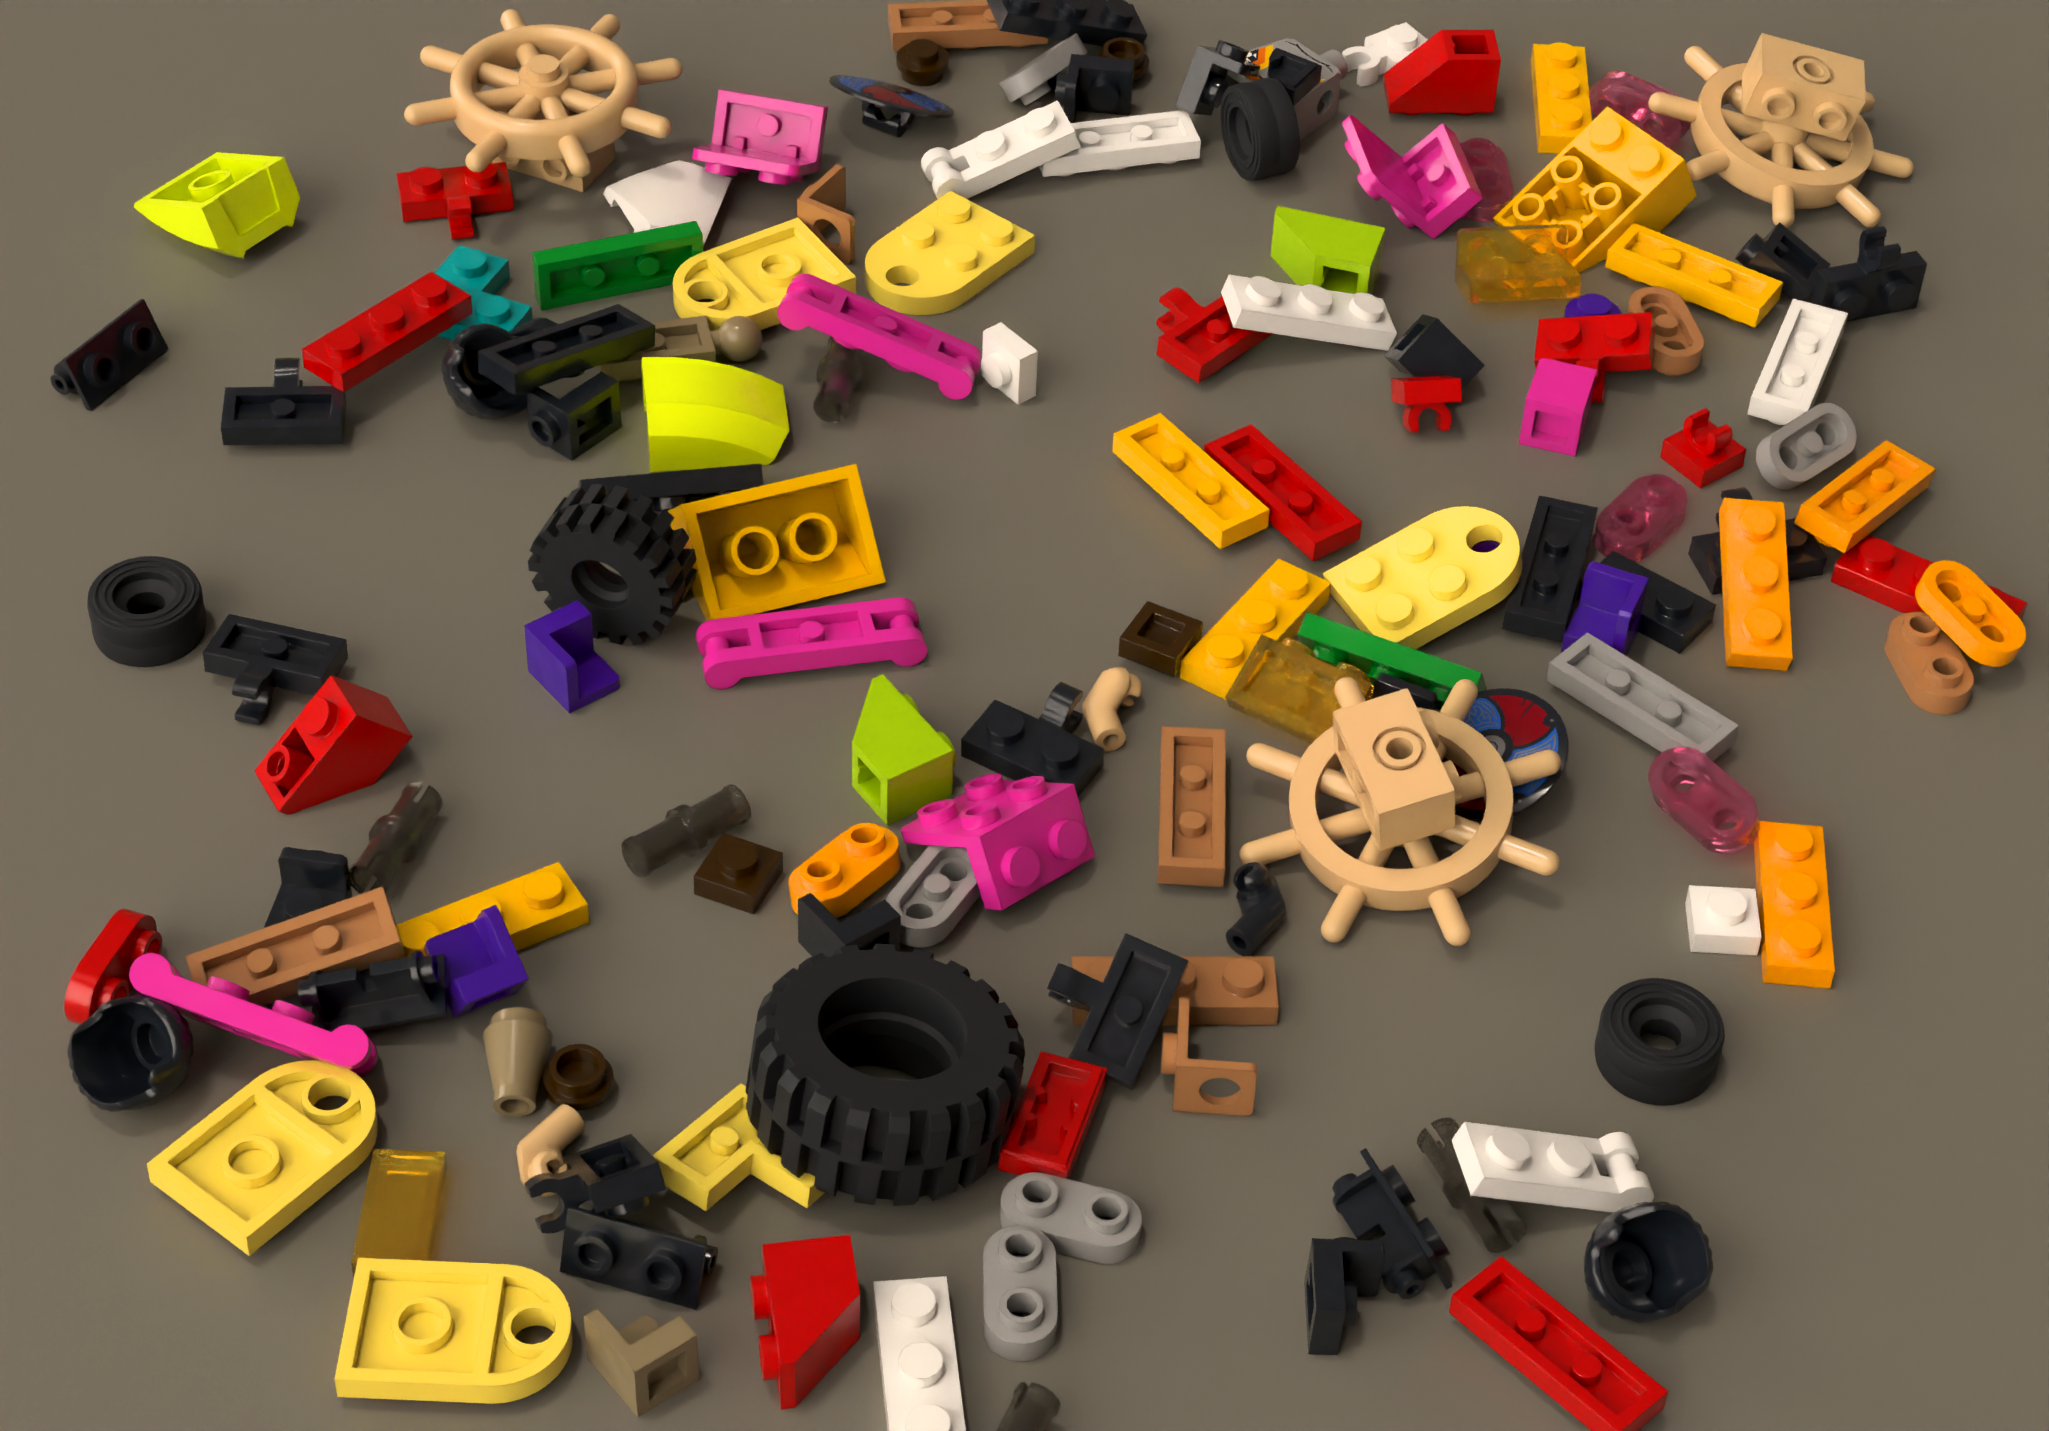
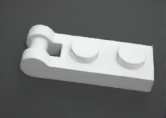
M1057 100L1042 108L1034 109L1027 115L1001 127L986 131L977 138L950 150L942 147L930 149L922 157L921 168L927 179L932 182V189L937 199L949 191H953L968 199L1081 146L1071 123Z
M1464 1122L1452 1138V1143L1471 1196L1612 1213L1629 1205L1652 1202L1654 1198L1647 1175L1636 1169L1635 1165L1639 1160V1155L1633 1139L1624 1132H1613L1596 1139Z

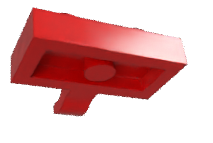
M506 162L490 163L481 172H473L467 166L441 169L421 167L412 172L396 173L403 222L448 217L451 239L474 237L471 215L514 210L512 188Z
M1175 287L1159 299V303L1170 309V311L1158 318L1156 322L1159 329L1165 333L1158 338L1156 355L1197 383L1202 382L1273 334L1234 328L1222 296L1206 307H1203L1195 302L1186 291Z
M1653 312L1539 319L1534 357L1535 367L1537 368L1540 359L1547 358L1597 369L1591 403H1601L1604 401L1606 372L1652 370L1655 338Z

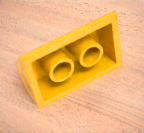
M857 464L685 503L668 511L674 517L670 524L673 530L683 528L689 536L684 549L695 550L697 560L692 568L697 569L695 581L691 585V590L706 621L759 614L886 582Z

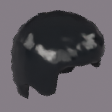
M488 323L472 325L458 333L454 340L450 342L445 352L441 369L447 392L452 397L455 405L469 415L477 416L481 419H501L518 414L527 408L526 394L514 395L479 373L478 351L515 339L505 329Z
M142 994L125 996L102 1004L90 1018L71 1033L67 1053L69 1066L73 1071V1080L78 1084L80 1092L86 1095L92 1104L102 1110L110 1112L137 1110L160 1102L181 1087L191 1065L193 1036L187 1020L171 1004Z
M1665 1201L1641 1202L1626 1206L1608 1215L1594 1229L1584 1255L1585 1282L1592 1298L1612 1316L1616 1315L1621 1319L1632 1320L1638 1323L1666 1318L1681 1311L1688 1303L1707 1289L1713 1272L1712 1251L1709 1247V1239L1703 1232L1701 1225L1694 1221L1690 1213L1680 1206Z

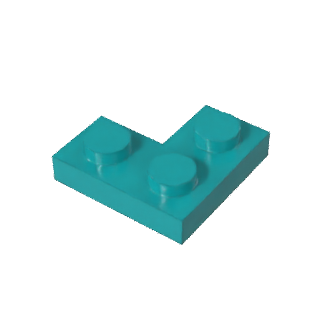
M459 245L436 270L435 274L471 295L473 311L472 315L437 336L454 340L462 330L481 323L492 324L509 332L533 320L532 306L496 295L510 278L508 259Z

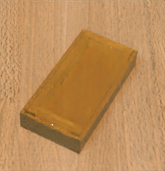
M393 1149L373 1150L351 1262L353 1278L358 1258L431 1261L447 1171L445 1152Z

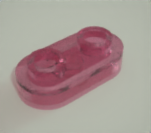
M1614 70L1606 73L1590 89V106L1596 117L1608 106L1666 147L1675 145L1691 127L1690 122L1654 113L1649 108L1648 101L1652 94L1663 92L1678 96L1677 94L1624 71Z
M1472 138L1460 143L1483 199L1465 216L1479 222H1494L1493 218L1513 197V186L1504 152L1490 140Z
M1652 474L1636 479L1598 515L1593 539L1596 549L1605 557L1612 551H1615L1635 562L1645 559L1683 522L1688 500L1686 490L1678 482L1662 474Z
M1675 747L1662 752L1654 759L1648 771V781L1654 801L1703 847L1714 853L1732 854L1744 850L1753 843L1760 830V820L1755 800L1704 753L1691 747ZM1682 783L1693 784L1691 789L1684 792L1674 790L1675 787ZM1731 821L1737 823L1735 827L1730 829H1717L1724 822Z

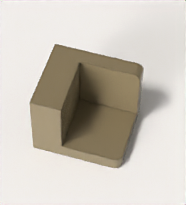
M595 1309L584 1316L587 1359L637 1417L699 1380L697 1334L681 1316L660 1327L651 1316L644 1315L618 1331L599 1309Z

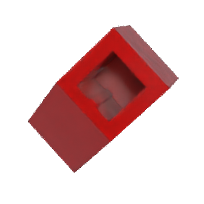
M1440 30L1385 72L1383 86L1389 113H1403L1406 115H1419L1422 113H1455L1458 115L1494 113L1501 57L1494 30Z
M330 675L273 748L268 751L254 772L278 812L290 815L375 784L413 736L387 696Z
M850 1235L762 1244L763 1274L750 1276L751 1303L754 1321L768 1319L770 1334L758 1336L761 1373L763 1381L777 1380L781 1409L796 1408L860 1339V1290Z

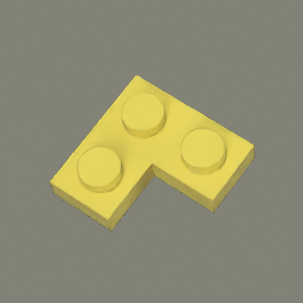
M742 1083L652 1155L659 1163L665 1186L704 1211L710 1209L750 1174L805 1208L810 1207L825 1193L816 1189L814 1185L815 1176L805 1172L801 1177H796L782 1166L781 1154L771 1155L757 1137L758 1131L749 1120L746 1109L748 1095L745 1092L746 1086Z

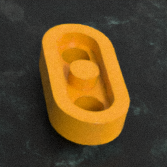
M1941 560L1928 566L1915 589L1916 600L1921 609L1974 661L1990 667H2001L2011 663L2026 640V629L2021 619L1965 565L1955 561Z
M859 823L841 833L791 873L788 884L791 906L794 912L798 915V899L812 893L836 919L849 913L898 873L901 861L897 836L891 830L874 823Z

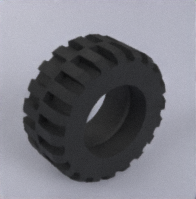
M875 944L873 950H859L857 945L839 947L833 952V956L826 957L821 952L799 964L798 970L792 968L773 984L772 991L764 996L755 1024L745 1091L748 1095L746 1109L749 1120L758 1131L757 1137L771 1155H782L781 1164L784 1168L798 1178L805 1172L815 1176L814 1185L816 1189L834 1197L840 1191L854 1195V1202L874 1205L876 1199L893 1200L894 1206L914 1205L918 1202L919 1197L927 1195L931 1201L947 1197L956 1192L958 1183L963 1188L967 1187L986 1174L987 1168L999 1159L1000 1150L1008 1137L1009 1128L1013 1122L1024 1070L1025 1046L1024 1039L1018 1031L1019 1024L1006 1003H999L1000 997L983 979L975 982L970 978V973L966 967L952 960L948 964L936 961L931 952L914 948L913 953L895 951V945ZM882 1066L908 1073L918 1079L889 1080L877 1078L851 1067Z

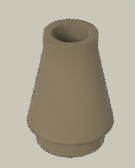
M523 1007L502 1009L492 1016L490 1025L483 1032L494 1092L493 1107L496 1112L509 1117L526 1116L536 1109V1095L553 1040L552 1032L546 1027V1018L533 1009Z

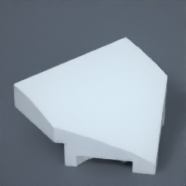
M678 160L613 183L606 187L603 195L611 207L620 206L634 228V232L696 221L703 234L704 246L732 178L706 172L705 167Z

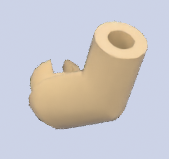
M1113 667L1103 671L1082 703V712L1095 745L1104 748L1105 752L1118 749L1126 740V734L1116 712L1119 706H1132L1134 701L1130 695L1140 697L1142 692L1140 679L1136 675L1129 673L1126 668Z
M562 1104L557 1107L517 1145L516 1155L520 1180L523 1185L530 1178L538 1174H556L569 1170L568 1163L564 1164L562 1151L585 1130V1123L582 1117L569 1105ZM547 1192L541 1196H553L556 1193Z

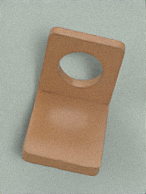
M836 164L816 183L809 185L803 194L797 198V217L841 262L849 264L855 259V219L852 215L843 212L846 207V168ZM832 223L840 233L841 243L833 244L827 241L820 232Z
M1179 997L1176 1033L1163 1032L1161 1074L1174 1075L1173 1111L1239 1116L1251 1115L1255 1100L1257 1065L1249 1062L1188 1059L1190 998ZM1225 1078L1237 1083L1240 1090L1228 1097H1214L1206 1094L1200 1086L1210 1079Z

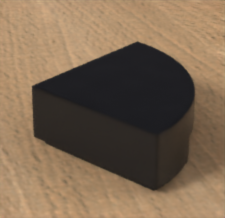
M1275 48L1269 57L1267 78L1278 80L1286 89L1293 106H1295L1320 82L1322 66L1282 49Z

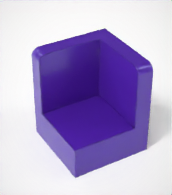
M1590 562L1584 575L1580 603L1564 633L1561 652L1588 632L1627 656L1638 634L1649 578L1598 562Z
M578 600L524 625L528 672L569 714L620 688L619 675L594 651L592 614Z
M496 905L482 910L473 922L430 938L424 945V951L427 956L445 954L447 957V1003L454 1019L517 994L529 980Z

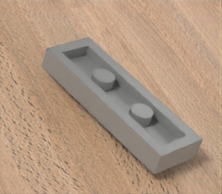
M1588 632L1549 662L1546 681L1697 775L1736 742L1739 729L1737 723Z

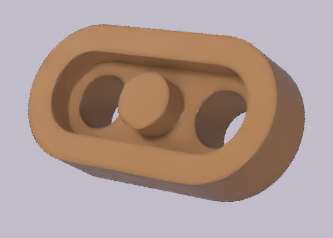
M1644 287L1632 293L1629 299L1627 314L1653 312L1655 338L1652 367L1667 376H1680L1697 369L1701 362L1704 337L1682 297L1674 291L1662 287Z
M1925 612L1904 613L1895 617L1889 625L1884 650L1910 700L1922 710L1933 714L1949 715L1963 710L1970 698L1974 676L1957 644Z

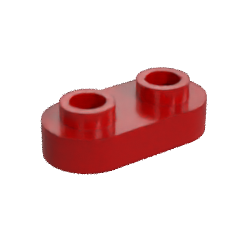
M123 908L111 917L79 962L69 980L64 1001V1010L68 1021L80 1025L90 1018L102 1004L129 996L133 988L129 972L135 959L147 953L161 954L162 936L157 932L156 922L152 916Z

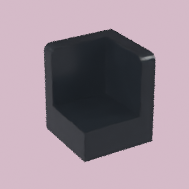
M1424 314L1384 355L1396 369L1412 377L1448 375L1461 378V391L1485 366L1438 318Z
M812 893L798 899V942L811 956L822 952L826 957L833 956V952L839 947L857 945L859 950H873L875 944L895 945V951H900L901 915L885 899L862 912L855 907L849 913L837 919Z

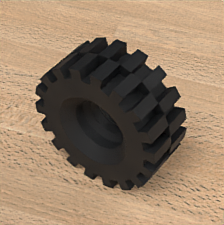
M592 484L587 492L582 487L573 490L568 498L564 497L532 543L530 552L533 554L528 560L529 571L537 572L532 580L536 591H547L549 593L544 603L552 612L578 600L592 614L593 638L598 639L602 632L608 634L609 642L622 645L627 636H629L633 645L644 643L649 635L654 639L662 633L672 620L696 579L697 569L692 568L697 560L695 550L684 549L689 536L683 528L673 530L669 526L674 517L666 509H663L659 514L651 510L649 506L653 500L643 494L635 501L628 498V488L616 485L612 492L607 494L604 484ZM600 562L609 565L610 567L615 569L620 575L610 571Z

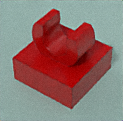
M1448 375L1392 378V402L1408 405L1403 413L1405 429L1412 433L1419 432V415L1423 410L1431 408L1436 415V429L1448 431L1451 426L1452 417L1449 408L1444 403L1462 402L1461 378Z
M1706 408L1688 416L1684 421L1683 430L1663 440L1660 458L1700 489L1742 468L1747 450L1732 439V429L1730 426L1725 424L1718 428L1708 420L1710 411Z

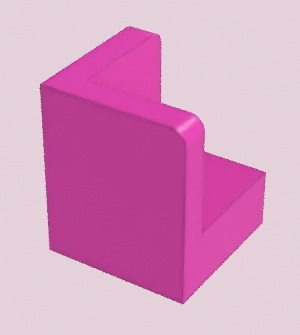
M1547 358L1540 359L1525 400L1519 444L1576 457L1590 413L1597 369Z

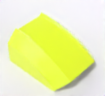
M216 152L135 202L134 208L156 225L186 241L223 255L244 259L246 250L284 226L293 227L300 195L284 157Z
M642 357V389L644 412L647 414L650 472L694 470L750 464L769 465L775 460L790 431L784 386L782 384L741 368L706 360L677 357Z

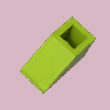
M1277 205L1274 215L1271 257L1299 286L1312 284L1320 286L1325 290L1350 294L1363 292L1372 295L1381 270L1386 228Z
M882 674L871 681L852 740V787L888 826L916 813L927 804L952 796L953 767L956 765V753L949 738L941 731L936 732L920 715L914 700L906 693L901 694Z

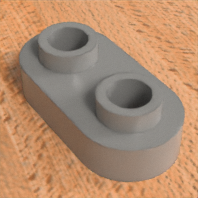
M1076 33L1042 53L1004 79L999 85L1010 102L1020 98L1024 106L1028 105L1051 90L1047 82L1048 79L1054 76L1057 81L1058 74L1067 75L1071 54L1084 55L1088 51Z
M1820 403L1765 437L1759 443L1756 451L1758 469L1764 479L1772 486L1782 490L1794 489L1851 453L1857 439L1855 425L1847 412L1841 407L1832 403Z
M930 845L889 893L886 901L901 915L900 943L912 947H928L943 941L980 897L966 848Z
M1032 1172L1019 1175L1008 1182L1002 1191L1000 1201V1223L1002 1229L1010 1226L1035 1228L1052 1241L1057 1254L1097 1264H1115L1133 1255L1140 1243L1141 1211L1133 1199L1115 1190L1050 1174ZM1098 1216H1099V1217H1103V1218H1107V1219H1111V1220H1102V1219L1098 1218Z
M1028 1226L1006 1227L995 1232L987 1240L983 1250V1334L988 1347L998 1356L1011 1361H1031L1046 1354L1052 1348L1057 1336L1056 1251L1052 1241L1035 1228ZM1013 1255H1023L1025 1257H1015ZM1014 1312L1021 1314L1028 1312L1030 1313V1315L1025 1317H1019L1011 1313Z

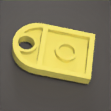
M949 191L871 246L865 258V286L870 296L876 302L899 313L935 315L948 312L964 304L1031 256L1035 250V235L965 197ZM906 283V284H910V285H909V286H897V285H894V284Z
M797 217L701 252L686 260L677 269L673 278V302L675 311L680 318L706 316L710 331L718 330L724 321L734 316L748 317L759 326L760 330L781 323L777 315L778 307L795 276L805 273L855 294L856 276ZM700 299H711V300H714V301H712V302H698L697 300H700Z
M1461 506L1443 509L1420 519L1324 572L1323 577L1331 582L1330 594L1360 631L1416 650L1505 599L1515 588L1521 576L1522 556L1518 536L1507 520L1483 508ZM1492 540L1500 543L1496 549L1490 552L1480 553L1471 550L1475 544L1481 541Z
M317 1060L296 1061L277 1066L252 1080L149 1161L147 1168L150 1182L248 1256H251L366 1160L375 1145L378 1134L374 1097L366 1082L349 1069H342ZM328 1096H341L348 1099L346 1104L334 1110H321L314 1107L317 1101Z
M358 1258L334 1379L337 1397L485 1404L507 1403L528 1397L550 1384L559 1375L568 1361L573 1341L571 1312L568 1302L562 1291L549 1278L537 1271L522 1266ZM529 1326H544L554 1332L550 1338L537 1344H526L515 1338L519 1331Z

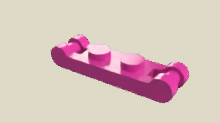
M799 274L792 279L786 295L778 307V319L786 328L802 330L807 326L832 336L837 343L846 348L862 349L885 359L890 366L899 371L915 372L936 381L942 394L950 399L959 400L970 394L975 382V376L981 367V352L974 345L810 274Z
M890 598L713 619L701 624L696 630L695 635L699 652L705 657L702 662L705 681L710 687L715 689L730 688L737 684L741 678L885 660H892L897 665L910 667L923 661L928 652L924 635L917 629L920 621L916 606L907 598Z
M143 954L135 959L130 967V982L140 994L171 1004L182 1016L303 1060L323 1061L342 1069H349L360 1077L372 1072L377 1065L378 1051L376 1046L366 1033L355 1025L339 1026L330 1032L311 1025L315 1015L296 1005L275 1000L273 1008L270 1010L248 1002L247 998L250 991L230 981L210 976L207 986L187 980L182 977L180 972L166 958L159 954Z

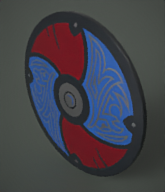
M834 75L829 80L830 84L835 88L862 100V110L864 112L862 122L864 125L899 138L905 133L907 126L912 123L915 115L932 118H950L954 113L949 106L936 99L895 84L848 75ZM875 104L901 111L902 114L901 116L896 114L888 120L882 113L881 108L876 107Z
M1509 688L1489 689L1478 692V696L1464 723L1481 733L1494 746L1504 762L1547 749L1557 752L1561 758V767L1555 774L1512 787L1514 816L1542 800L1560 779L1569 753L1566 727L1557 711L1544 699L1532 693ZM1443 758L1442 763H1443V762H1446V761H1449V760L1446 759V758ZM1453 763L1459 776L1467 774L1462 768ZM1480 797L1455 805V815L1471 821H1482L1486 809L1484 798Z

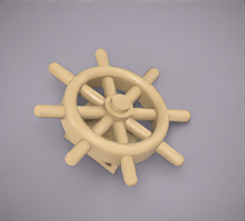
M508 9L502 13L500 18L504 31L482 39L470 47L463 55L433 45L424 47L420 53L421 62L427 67L451 74V97L410 104L404 112L405 120L413 126L454 119L463 135L476 144L465 159L466 166L473 172L483 171L490 163L506 162L507 169L584 192L615 159V140L621 137L628 129L656 138H665L670 134L672 125L669 119L639 109L638 86L677 79L681 75L683 68L681 62L676 58H665L634 64L630 56L611 40L620 29V21L613 14L604 15L590 30L573 26L554 24L526 26L518 11ZM520 68L519 72L514 71L513 69ZM582 69L589 71L587 73L578 74ZM484 85L498 88L479 92ZM612 91L610 96L606 99L592 95L596 93Z
M1761 33L1747 63L1735 64L1725 68L1701 47H1689L1684 54V60L1688 66L1706 81L1697 101L1663 92L1652 94L1648 101L1652 112L1690 122L1694 143L1701 156L1686 163L1692 181H1698L1717 173L1725 181L1742 192L1771 203L1772 219L1775 226L1780 222L1786 228L1790 227L1795 219L1794 208L1818 209L1840 203L1861 224L1866 227H1874L1881 220V212L1856 189L1866 170L1897 178H1907L1914 170V165L1909 158L1874 149L1871 132L1861 116L1871 111L1875 105L1874 96L1866 92L1864 60ZM1730 103L1740 113L1723 109L1721 107L1725 104ZM1734 134L1747 138L1739 140ZM1823 158L1841 162L1842 164L1833 168ZM1796 163L1802 170L1794 169L1793 164Z
M1343 677L1336 682L1334 692L1341 709L1333 711V726L1315 739L1302 757L1263 743H1255L1247 750V761L1252 767L1291 781L1289 790L1291 829L1244 844L1239 852L1240 860L1244 865L1251 862L1265 865L1299 854L1309 871L1328 889L1338 894L1321 925V934L1328 942L1337 943L1342 941L1361 907L1366 906L1389 911H1414L1432 908L1446 941L1453 946H1462L1469 941L1471 930L1457 898L1465 895L1485 880L1500 860L1544 876L1554 874L1560 866L1559 857L1554 851L1511 835L1513 822L1512 787L1555 774L1561 767V758L1557 752L1547 749L1504 762L1494 746L1481 733L1464 723L1478 696V688L1471 680L1463 679L1458 681L1453 686L1440 712L1417 708L1408 688L1366 701L1358 682L1351 677ZM1443 758H1446V759L1449 760V761H1446V762H1443V763H1442ZM1453 763L1462 768L1467 774L1459 776ZM1343 768L1345 774L1339 772V770ZM1321 793L1360 807L1319 820L1317 815V804ZM1480 797L1484 798L1486 809L1481 824L1455 815V805ZM1364 833H1372L1358 859L1345 853L1335 844L1336 842ZM1436 835L1463 845V847L1451 856L1439 861L1428 836ZM1394 847H1404L1413 868L1393 869L1384 868Z

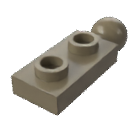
M706 316L651 322L655 325L654 347L631 354L628 359L599 365L598 370L599 373L602 371L617 381H633L642 378V357H677L716 362V353H722L729 360L744 362L752 359L759 352L762 345V333L759 326L752 319L744 316L731 317L724 321L718 330L712 331L709 329Z

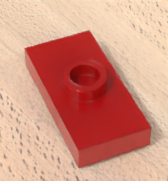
M1040 1051L1009 1128L1008 1137L1000 1150L998 1170L1016 1175L1038 1172L1070 1179L1105 1089L1107 1068Z

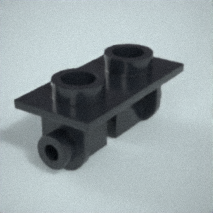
M140 299L55 365L54 374L50 380L56 391L63 395L69 392L79 394L86 409L92 410L169 349L145 300Z
M413 951L410 953V957L370 964L369 969L359 971L357 967L322 973L321 970L311 971L309 979L298 982L299 999L304 1008L312 1007V1013L315 1015L312 1025L330 1032L339 1026L347 1024L355 1025L363 1031L447 1016V957L445 954L424 956L421 951Z
M1363 1149L1360 1153L1369 1170L1359 1176L1353 1173L1346 1174L1334 1183L1332 1187L1335 1193L1333 1197L1334 1207L1341 1213L1357 1240H1368L1382 1230L1385 1232V1235L1376 1241L1384 1243L1385 1261L1381 1278L1383 1279L1384 1286L1390 1293H1398L1402 1299L1413 1298L1425 1288L1426 1283L1424 1280L1435 1273L1446 1290L1452 1287V1284L1439 1263L1440 1260L1450 1255L1446 1245L1427 1217L1415 1224L1405 1208L1414 1203L1415 1199L1394 1165L1392 1164L1383 1171H1380L1367 1149Z
M569 1205L566 1213L560 1272L694 1310L699 1307L703 1274L708 1276L712 1274L718 1257V1248L707 1245V1238L705 1236L696 1235L692 1239L605 1214V1211L596 1214L593 1209L590 1211Z

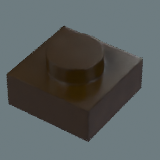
M1147 601L1120 636L1118 656L1175 677L1181 668V660L1202 639L1203 622Z
M723 833L694 875V894L754 915L783 872V853Z

